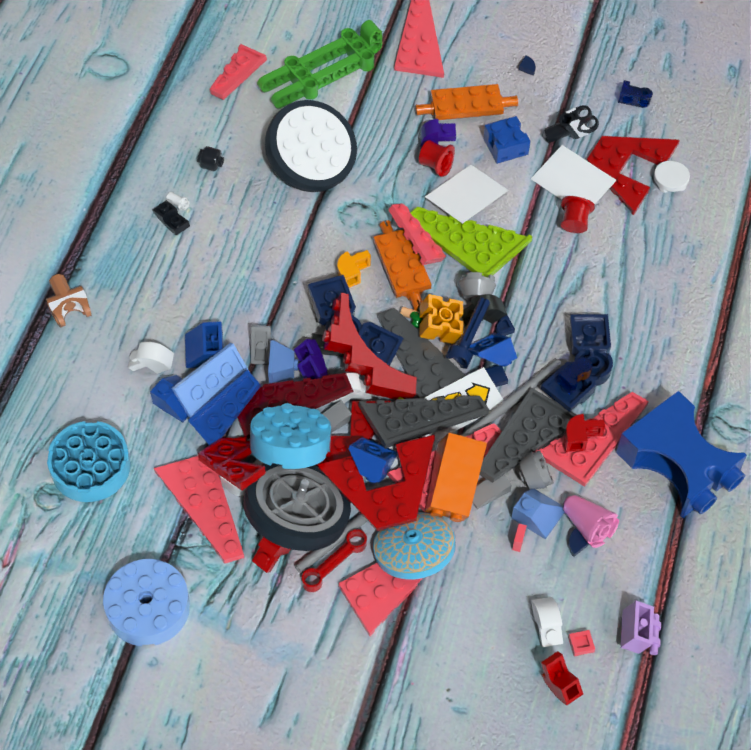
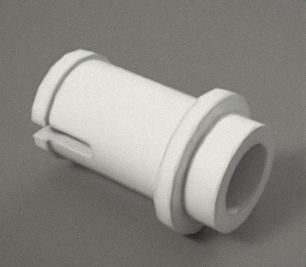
M172 191L166 196V200L177 206L179 210H186L189 207L190 202L186 197H181Z

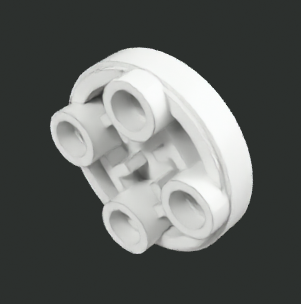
M664 161L656 167L654 172V181L659 186V190L664 193L685 190L690 178L688 169L676 161Z

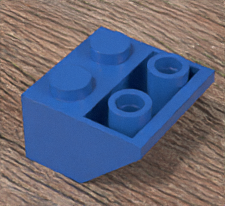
M222 322L201 323L185 334L186 368L200 367L224 348Z

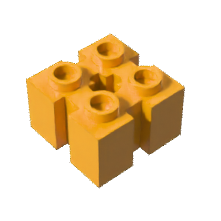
M428 294L420 304V318H423V321L420 323V337L431 340L439 337L440 342L455 344L463 335V321L459 320L463 315V301L449 298L445 302L443 297Z

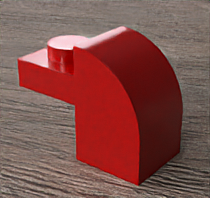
M578 414L571 418L567 424L564 436L566 452L585 451L588 443L587 437L603 436L605 429L604 419L584 420V414Z
M263 537L258 544L260 548L252 562L266 573H269L279 557L288 554L291 549L274 544Z
M557 651L541 662L544 673L541 675L546 685L562 703L567 706L583 695L579 679L568 671L563 654Z

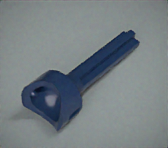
M480 297L459 344H451L444 357L456 360L460 368L467 369L473 358V354L468 349L490 304L488 299Z

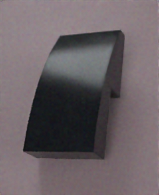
M167 200L152 209L156 217L174 235H178L190 227L189 221L181 216L177 208Z

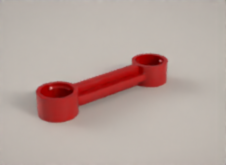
M354 529L347 534V542L316 569L309 568L303 572L302 586L306 591L316 592L320 590L323 578L352 553H360L365 550L367 536L362 530ZM357 536L361 537L364 542L359 546H354L349 540ZM310 575H314L320 581L315 585H308L305 579Z

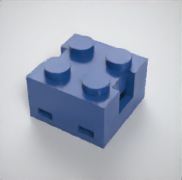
M517 116L484 126L483 139L496 164L529 155L530 139L526 133L520 130L521 123Z

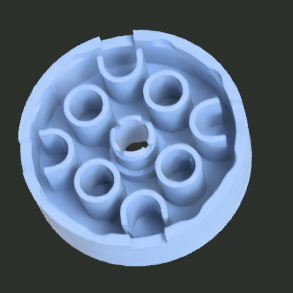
M141 559L124 565L113 574L104 591L103 606L111 629L123 641L136 646L159 645L173 638L183 628L189 616L190 600L185 580L176 568L161 560Z

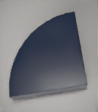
M525 55L519 65V71L534 76L535 62L532 58Z
M508 315L502 317L497 324L496 333L504 336L514 333L515 328Z
M576 528L569 538V550L573 557L589 546L588 542Z

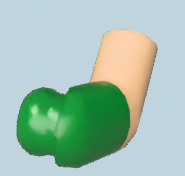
M402 307L401 314L404 317L413 319L411 324L414 327L420 328L423 318H420L419 312Z

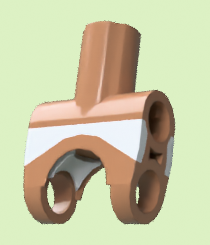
M56 274L51 277L49 284L55 296L47 298L46 302L60 328L66 326L64 319L70 311H80L86 317L92 316L82 286L70 289L64 275Z

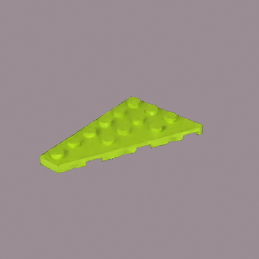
M416 207L410 212L414 218L419 220L422 228L431 235L432 240L443 251L471 272H480L482 276L488 278L489 275L497 273L532 242L533 238L529 234L524 236L516 234V231L505 230L493 225L484 226L476 224L477 221L467 220L462 224L451 215L449 217L440 215L437 211H428L421 207Z

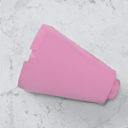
M577 495L567 497L563 503L564 512L593 548L605 544L603 540L606 537L611 538L619 524L616 513Z

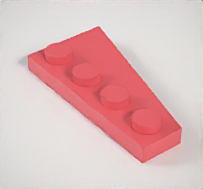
M240 44L238 52L234 53L231 57L232 61L230 64H226L223 74H220L211 86V94L224 100L267 60L265 54Z
M400 203L394 204L388 209L397 225L405 230V238L412 241L414 245L412 249L415 254L419 253L422 257L420 260L422 265L444 260L446 255L442 252V248L432 240L431 235L422 228L419 220L412 216L407 206Z

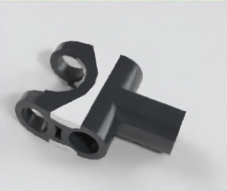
M582 105L562 113L559 117V123L545 128L544 131L550 143L568 135L572 139H579L594 132L599 126V120L592 115V111L588 106ZM588 110L587 116L580 117V112ZM590 120H595L594 126L587 127V123Z

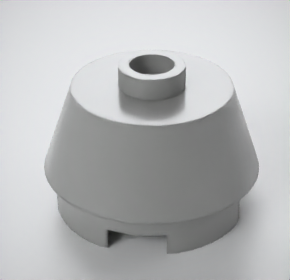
M469 272L467 277L461 275V281L459 282L463 298L468 301L480 295H492L496 287L493 275H489L488 278L482 276L480 272Z
M541 450L534 453L532 451L519 462L521 471H519L520 477L523 482L527 483L530 489H544L554 484Z

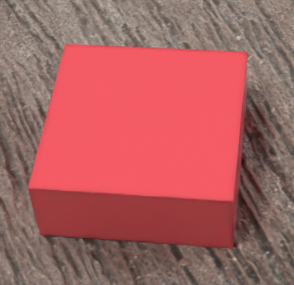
M518 525L512 550L521 551L527 525Z
M590 630L569 634L568 638L574 656L595 652Z

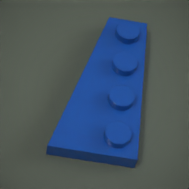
M247 370L188 420L189 423L210 446L224 436L261 387L260 383Z

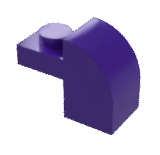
M438 119L429 120L424 123L420 129V149L428 140H432L437 144L439 141H456V124L439 123Z

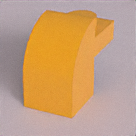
M347 251L338 259V276L344 275L349 288L360 284V270L371 266L369 251L358 252L353 256Z

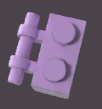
M634 601L623 609L621 648L639 654L650 647L649 653L651 655L658 654V648L661 643L659 639L661 622L659 621V615L654 614L653 606Z

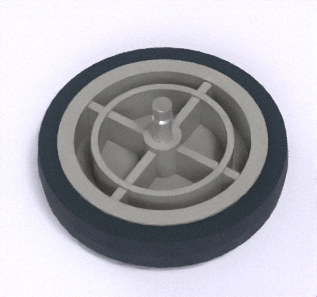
M272 463L271 466L265 464L263 466H265L266 474L245 489L243 506L248 521L260 535L284 548L298 551H314L328 547L341 537L348 525L351 503L332 484L328 477L318 469V466L284 469L280 464Z

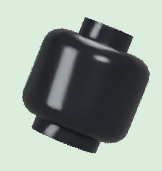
M206 146L204 149H200L197 162L203 169L216 171L218 167L223 166L224 157H222L220 149Z

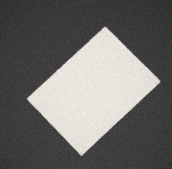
M563 145L531 178V180L561 200L565 196H577L588 199L594 204L616 182V179Z
M469 165L426 195L425 198L463 224L509 190L474 166Z

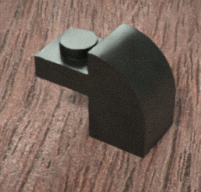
M491 294L480 295L471 299L472 304L463 309L462 318L465 327H467L480 297L488 299L490 302L482 321L486 320L493 324L506 316L507 313L502 299Z

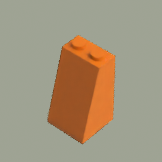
M448 433L437 444L425 512L431 513L432 516L449 517L454 522H462L469 517L486 450V442Z

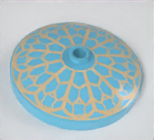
M418 512L417 521L379 530L373 544L375 559L380 568L387 574L401 579H420L439 572L450 562L456 548L455 536L451 526L441 517L432 516L430 513Z

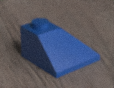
M497 333L490 334L471 343L468 349L474 356L503 367L512 364V361L517 359L511 337Z
M177 375L162 378L150 391L152 403L183 423L188 418V415L171 389L183 379Z
M363 437L349 446V451L360 475L366 477V480L372 483H379L386 477L397 457L396 451L389 448L385 449L382 445Z

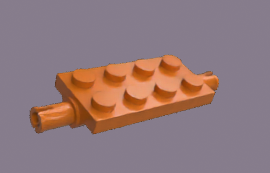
M498 84L431 90L432 102L430 104H416L415 110L417 116L432 114L438 120L504 114V107H518L517 95L502 97Z
M386 220L387 225L383 221L380 223L383 234L374 236L373 241L396 298L401 296L408 298L414 310L418 311V307L420 309L422 302L421 293L424 290L431 289L432 284L424 265L420 262L419 253L415 254L412 249L414 246L412 241L405 238V230L394 231L389 220Z

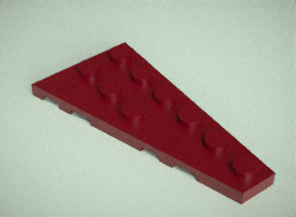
M346 373L326 375L318 379L305 378L303 381L297 382L291 380L264 384L239 414L238 420L243 434L248 440L250 439L251 421L264 408H272L289 403L293 406L317 409L353 393L354 390Z

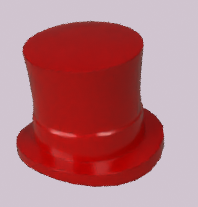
M428 140L420 150L419 163L434 168L438 176H447L453 165L455 147L451 144L444 147L432 140Z
M577 196L563 197L561 207L564 210L561 227L570 233L586 232L588 229V216L594 211L595 204L588 199Z

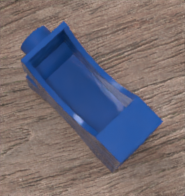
M677 391L621 434L616 453L632 469H648L666 477L679 493L681 499L680 516L684 518L694 509L699 514H703L712 507L717 500V496L710 491L711 488L717 492L724 487L728 492H731L744 480L746 475L741 471L747 454L744 452L724 451L708 443L701 436L695 425V406L682 393Z

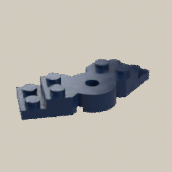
M344 275L308 284V290L314 303L315 314L318 322L325 326V330H328L332 317L334 316L335 310H332L334 300L341 293L349 294V309L358 334L366 346L387 365H391L404 338L372 322L361 324L353 316L356 306Z
M570 314L571 354L575 356L574 362H566L541 385L542 391L569 412L579 403L582 405L594 393L595 387L604 384L610 377L613 360L609 354L611 339L608 314ZM591 370L588 379L579 380L577 384L575 383L580 374Z

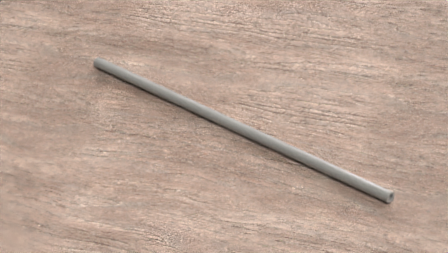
M555 360L460 436L466 437L490 425L523 399L531 388L535 389L563 366L561 361ZM361 514L348 523L343 534L335 543L311 552L295 565L296 570L300 574L346 539L350 531L360 528L368 520Z

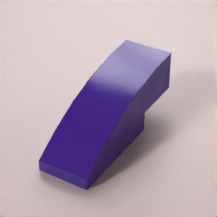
M306 339L294 349L300 361L297 366L304 379H318L328 375L323 355L316 340Z

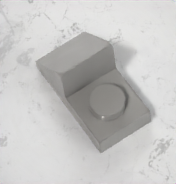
M251 326V364L269 365L271 326Z

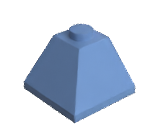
M271 340L268 368L269 383L291 381L294 378V371H298V359H295V352L275 340Z
M530 489L522 495L513 507L511 519L519 524L527 525V529L546 540L565 513L563 510L564 506L538 490Z

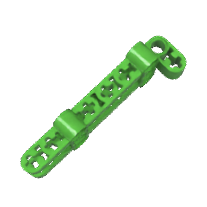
M367 20L362 24L360 36L351 28L343 29L341 31V38L303 57H286L284 66L262 76L258 80L257 85L263 92H269L289 81L293 83L272 95L271 102L276 108H282L302 97L315 99L318 96V89L358 69L371 71L374 68V54L382 47V31L372 20ZM345 53L348 55V57L314 74L310 72Z

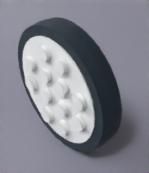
M300 100L285 106L273 117L265 136V151L272 169L288 185L306 192H322L340 184L348 176L356 161L357 142L350 124L336 109L319 101Z

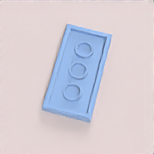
M229 343L171 389L188 417L191 418L246 372L248 368L234 344Z

